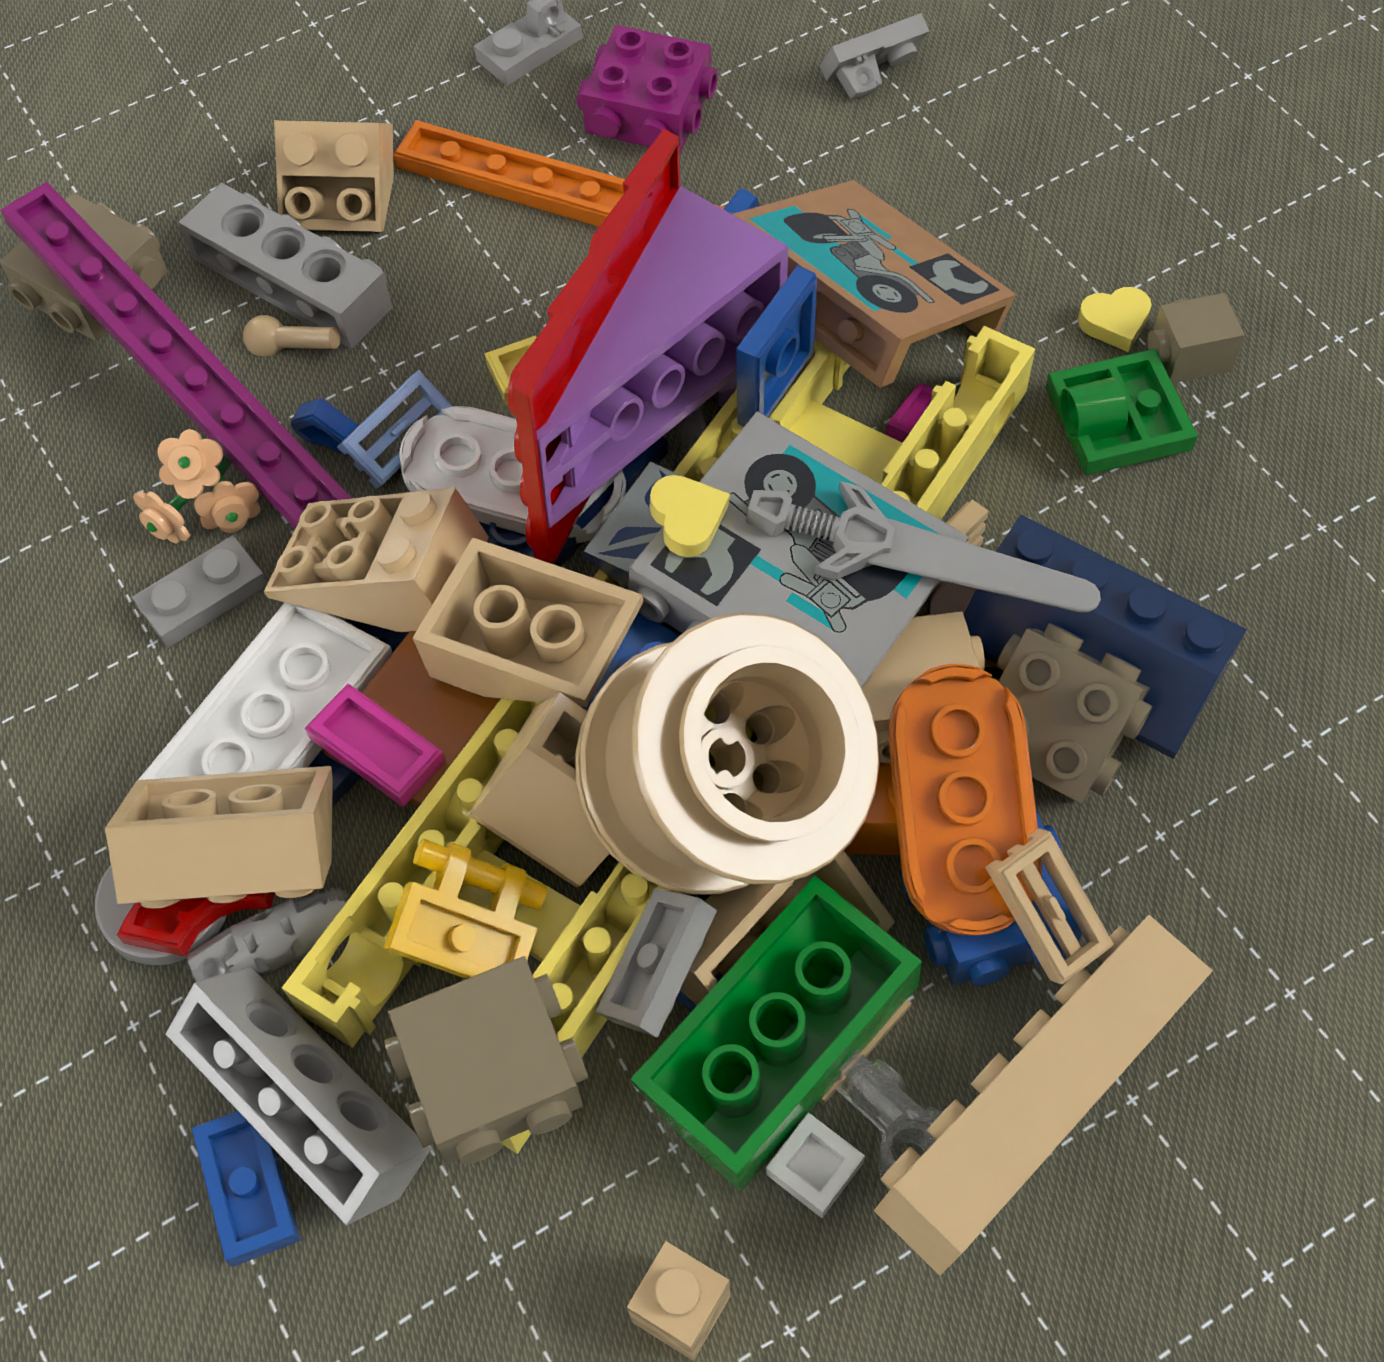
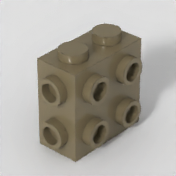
M72 193L65 200L150 289H153L168 272L159 251L160 242L146 226L139 223L133 225L118 217L105 204L100 202L94 204L75 193ZM23 241L17 244L0 260V264L11 283L8 286V290L13 298L23 307L31 311L37 308L50 315L53 321L65 331L73 333L76 330L96 342L107 332L98 320Z
M1049 623L1045 632L1027 628L1022 637L1016 634L1012 635L1005 645L996 667L1004 671L999 680L1000 684L1004 688L1007 687L1017 698L1024 714L1032 777L1080 804L1088 800L1093 791L1104 796L1121 766V762L1115 760L1112 756L1123 736L1125 735L1134 740L1151 712L1153 706L1143 701L1150 688L1136 681L1141 673L1140 669L1109 653H1106L1102 662L1078 651L1083 640L1058 626Z
M525 955L388 1011L396 1032L395 1036L384 1040L389 1058L399 1081L412 1077L420 1100L407 1106L416 1134L423 1148L435 1143L447 1164L458 1159L461 1164H472L487 1159L502 1149L501 1141L526 1130H529L533 1135L555 1130L572 1118L571 1111L583 1107L576 1084L589 1078L573 1037L559 1042L551 1022V1018L563 1014L547 973L537 978L533 977Z

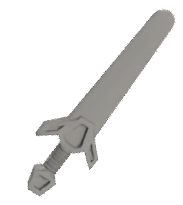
M840 481L838 489L848 510L842 512L841 517L836 516L834 519L831 514L829 517H826L827 513H823V516L820 515L821 512L817 511V514H814L812 509L810 512H808V508H805L803 511L801 506L796 509V505L791 504L792 498L787 491L754 490L748 507L746 522L773 538L783 534L784 529L789 530L790 527H792V531L799 529L798 533H802L803 530L806 535L811 532L813 537L815 534H817V538H820L822 535L824 540L829 537V541L834 542L833 548L836 553L815 566L814 574L834 580L870 565H877L1075 612H1090L1096 609L1101 601L1098 588L1086 579L888 519L863 487Z

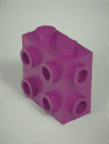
M615 25L606 45L601 44L597 50L594 69L589 79L584 78L578 90L577 106L578 109L583 110L585 133L650 147L661 131L666 129L679 136L681 154L689 134L695 135L699 129L702 118V105L705 99L711 100L716 90L718 70L712 67L711 45Z

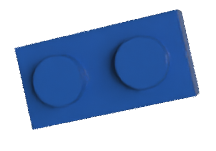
M236 1111L192 1128L225 1261L234 1267L301 1241L277 1152L242 1114Z

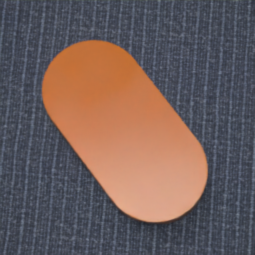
M946 664L925 671L910 683L897 698L889 718L888 742L904 885L910 900L920 914L929 922L953 934L980 936L1000 931L1015 921L985 867L995 860L1004 861L1009 857L1007 854L1009 849L1016 844L1023 846L1030 841L1028 835L1038 829L1027 731L1022 708L1017 698L1007 687L1004 688L999 681L991 678L992 675L979 667L967 664ZM1039 857L1033 863L1042 877V861ZM1019 873L1016 874L1018 880L1020 881L1022 887L1024 888L1026 894L1032 902L1033 898L1030 892L1028 891L1026 885L1024 884L1021 876L1019 875Z

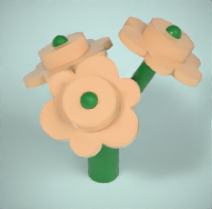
M191 429L183 431L179 439L167 438L163 440L158 447V458L164 464L159 471L160 480L164 484L174 485L178 494L168 504L164 503L157 494L151 491L147 494L138 491L133 496L135 503L142 510L139 514V519L144 527L155 537L162 540L168 539L175 544L181 540L186 541L190 537L189 531L183 526L185 521L178 512L190 499L196 498L194 507L197 514L201 516L200 521L205 529L219 527L220 530L226 533L241 530L246 525L247 520L257 516L261 510L257 502L259 492L253 483L242 482L234 486L231 482L225 481L223 475L230 466L231 461L223 453L220 444L211 439H202L197 431ZM204 486H214L213 492L202 494Z

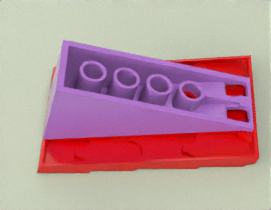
M666 129L661 131L624 180L623 196L594 233L590 242L588 256L547 309L549 322L517 363L510 376L507 394L508 407L511 415L516 418L517 422L514 437V453L523 468L520 481V497L522 503L528 507L525 528L526 541L529 547L533 549L534 558L553 565L590 495L737 376L736 348L787 280L788 245L680 185L679 136Z

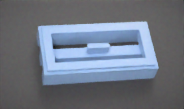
M418 370L350 433L337 448L344 455L348 453L355 460L353 465L360 472L364 470L371 477L368 481L377 489L401 467L400 450L382 468L375 459L431 404L439 411L435 416L441 415V409L453 406ZM418 388L423 396L365 451L359 443Z

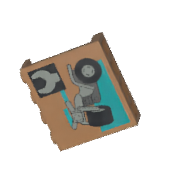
M855 180L732 214L788 245L787 279L797 265L816 273L815 339L879 388L894 382L909 346L914 342L960 324H964L977 335L984 326L999 332L1017 295Z

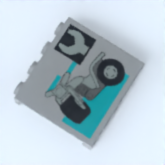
M757 411L700 480V483L730 494L729 506L710 546L698 556H678L665 545L662 527L629 567L628 590L643 595L644 602L639 610L640 614L653 622L660 623L664 621L681 633L713 617L739 612L769 614L792 621L820 637L837 652L855 675L861 688H863L936 585L941 583L945 586L947 582L877 565H870L837 580L814 574L815 566L836 553L833 548L834 542L829 541V537L824 540L822 535L820 538H817V534L813 537L811 532L806 535L803 530L802 533H798L799 529L792 531V527L789 530L784 529L783 534L773 538L746 522L753 491H787L792 498L791 504L796 505V509L801 506L803 511L805 508H808V512L812 509L814 514H817V511L821 512L820 515L823 516V513H827L826 517H829L831 514L834 519L836 516L841 517L842 512L848 510L838 489L840 481L863 487L888 519L966 543L969 537Z

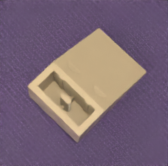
M456 487L308 503L300 516L299 523L277 562L264 593L270 599L396 632L417 631L471 539L476 538L487 542L489 536Z

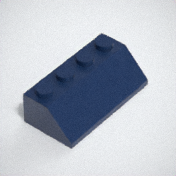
M1020 515L996 552L1086 579L1098 588L1101 601L1097 608L1090 612H1075L976 589L964 613L970 636L980 637L984 658L997 664L1005 645L1012 635L1016 634L1022 637L1027 628L1045 632L1048 624L1051 623L1083 640L1078 651L1102 662L1106 653H1109L1141 670V673L1136 681L1150 688L1143 701L1153 707L1135 739L1174 759L1229 667L1247 629Z

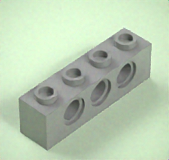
M221 182L178 222L194 260L309 326L337 327L341 337L340 343L351 350L393 308L386 285L387 278L377 264L369 259L361 260L346 252L333 239L326 236L319 237L303 228L293 217L287 214L280 215L263 206L257 198L247 192L242 194Z
M252 967L193 984L168 1028L166 1035L347 1226L399 1200L431 1151V1148L429 1146L422 1147L417 1134Z

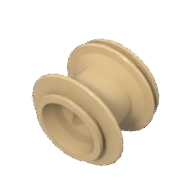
M739 612L713 617L686 630L673 642L656 645L637 654L609 677L590 704L580 728L575 754L576 784L583 811L595 835L611 856L628 870L666 889L692 895L721 894L746 887L749 884H781L806 877L831 863L852 842L866 820L876 791L879 769L878 736L869 702L857 678L837 652L820 637L792 621L769 614ZM710 703L716 712L714 723L708 721L704 715ZM746 722H748L757 736L756 743L751 742L746 735ZM709 752L715 759L716 773L710 766L708 760ZM755 769L764 777L761 792L757 790L753 783V772Z

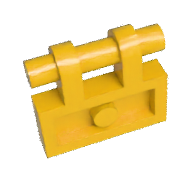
M423 838L415 852L413 864L436 872L433 889L416 882H410L405 885L383 949L465 979L524 955L526 960H528L538 928L513 918L518 903L539 910L547 895V885L526 878V870L508 863L503 864L500 868L471 857V849L456 843L449 842L445 847ZM464 882L490 892L491 903L489 909L457 898L462 883Z

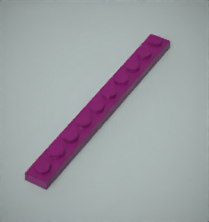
M47 181L0 209L7 226L208 438L220 444L226 457L257 487L262 495L295 529L308 503L352 499Z

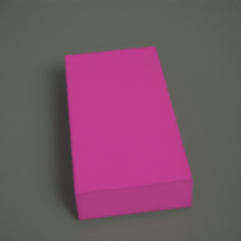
M349 683L305 727L307 735L312 741L402 807L411 800L446 761L442 750Z

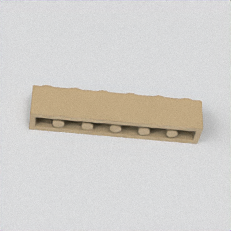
M1150 915L1131 934L1120 925L1109 936L1114 945L1097 958L1103 964L1092 975L1083 968L1070 978L1055 994L1054 997L1063 1004L1056 1014L1051 1018L1040 1009L1015 1036L1013 1040L1023 1049L1010 1062L998 1053L974 1079L971 1085L980 1093L967 1108L955 1099L931 1124L927 1132L936 1141L920 1156L912 1147H909L880 1179L890 1191L874 1209V1212L939 1276L968 1248L1213 971Z

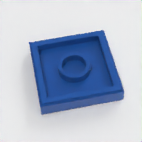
M797 265L736 348L737 423L745 427L757 411L769 417L814 353L817 293L815 272Z

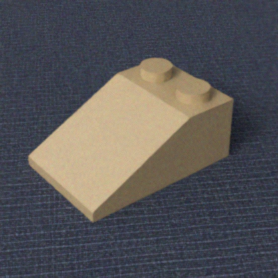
M472 538L412 639L431 678L490 698L543 703L561 692L579 706L587 707L644 600L642 594Z

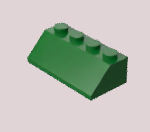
M814 876L630 1079L631 1083L692 1149L742 1192L798 1127L808 1112L810 1113L917 989L922 961L819 878Z

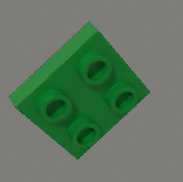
M1155 349L1048 374L1046 390L1085 476L1194 449L1198 435Z

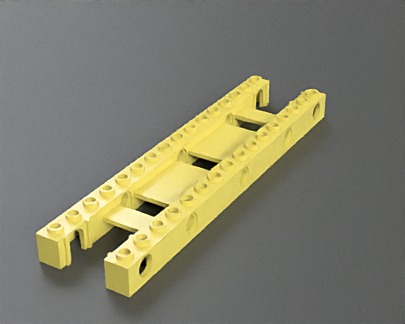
M986 326L982 328L977 337L971 335L966 343L960 381L961 386L957 395L955 396L956 385L945 381L942 387L936 384L932 390L931 403L902 443L822 405L833 389L839 390L841 388L843 375L850 365L814 339V353L768 418L941 520L1027 392L1035 348ZM737 389L674 470V473L700 482L744 427L737 423ZM600 569L593 577L623 588ZM500 699L283 985V991L301 1016L353 1048L364 1032L369 1035L376 1027L373 1019L414 964L418 967L421 966L422 963L384 950L383 947L405 885L410 882H416L433 889L436 872L413 864L415 852L423 838L445 847L449 842H453L471 849V857L500 868L503 864L507 863L494 855L504 839L468 814L534 707L542 702ZM710 703L704 715L708 721L714 723L716 712ZM746 722V735L751 742L756 743L757 736L748 722ZM709 752L708 760L711 768L716 773V762ZM755 769L753 772V783L757 790L760 791L763 787L764 777ZM620 862L599 892L596 894L591 891L581 906L547 886V895L539 910L518 903L513 918L538 928L529 955L541 961V964L534 972L533 977L537 978L547 973L563 1013L551 1018V1022L559 1042L573 1037L581 1058L608 1020L595 1011L654 889L660 888L688 896L691 895L654 884L632 873ZM526 874V878L541 883L540 881ZM464 882L462 883L457 898L489 909L491 903L490 892ZM350 935L343 953L327 970L334 952L343 940ZM526 1130L501 1141L502 1145L518 1154L531 1133L529 1130Z

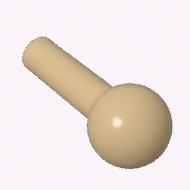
M259 315L252 318L246 324L243 331V341L248 351L261 357L274 355L283 348L337 349L341 340L337 327L283 326L278 319L269 315Z

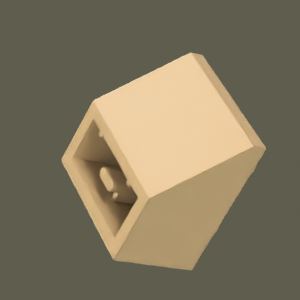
M274 120L278 214H287L293 217L307 230L384 231L394 179L393 124Z
M560 692L534 707L468 815L574 887H580L608 856L609 852L595 835L583 811L576 784L575 754L580 728L587 711Z

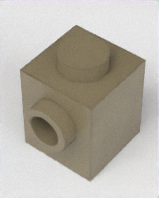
M1220 293L1195 299H1179L1170 304L1160 305L1154 329L1148 334L1147 344L1148 350H1156L1171 382L1176 383L1232 371L1245 334L1226 294Z

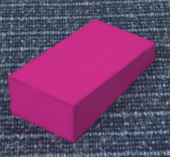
M919 383L887 423L885 435L903 443L931 403L933 388Z

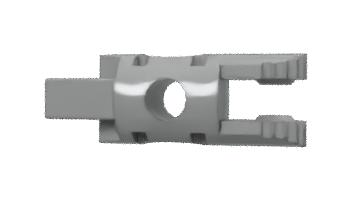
M332 886L331 889L325 888V891L322 893L318 891L296 902L291 898L262 913L230 926L188 953V964L196 982L252 967L262 977L286 964L305 957L351 896L347 895V890L343 891L341 887L334 888Z

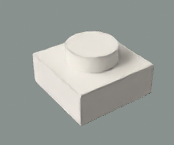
M808 1112L768 1164L766 1175L815 1214L823 1218L862 1166L865 1155Z

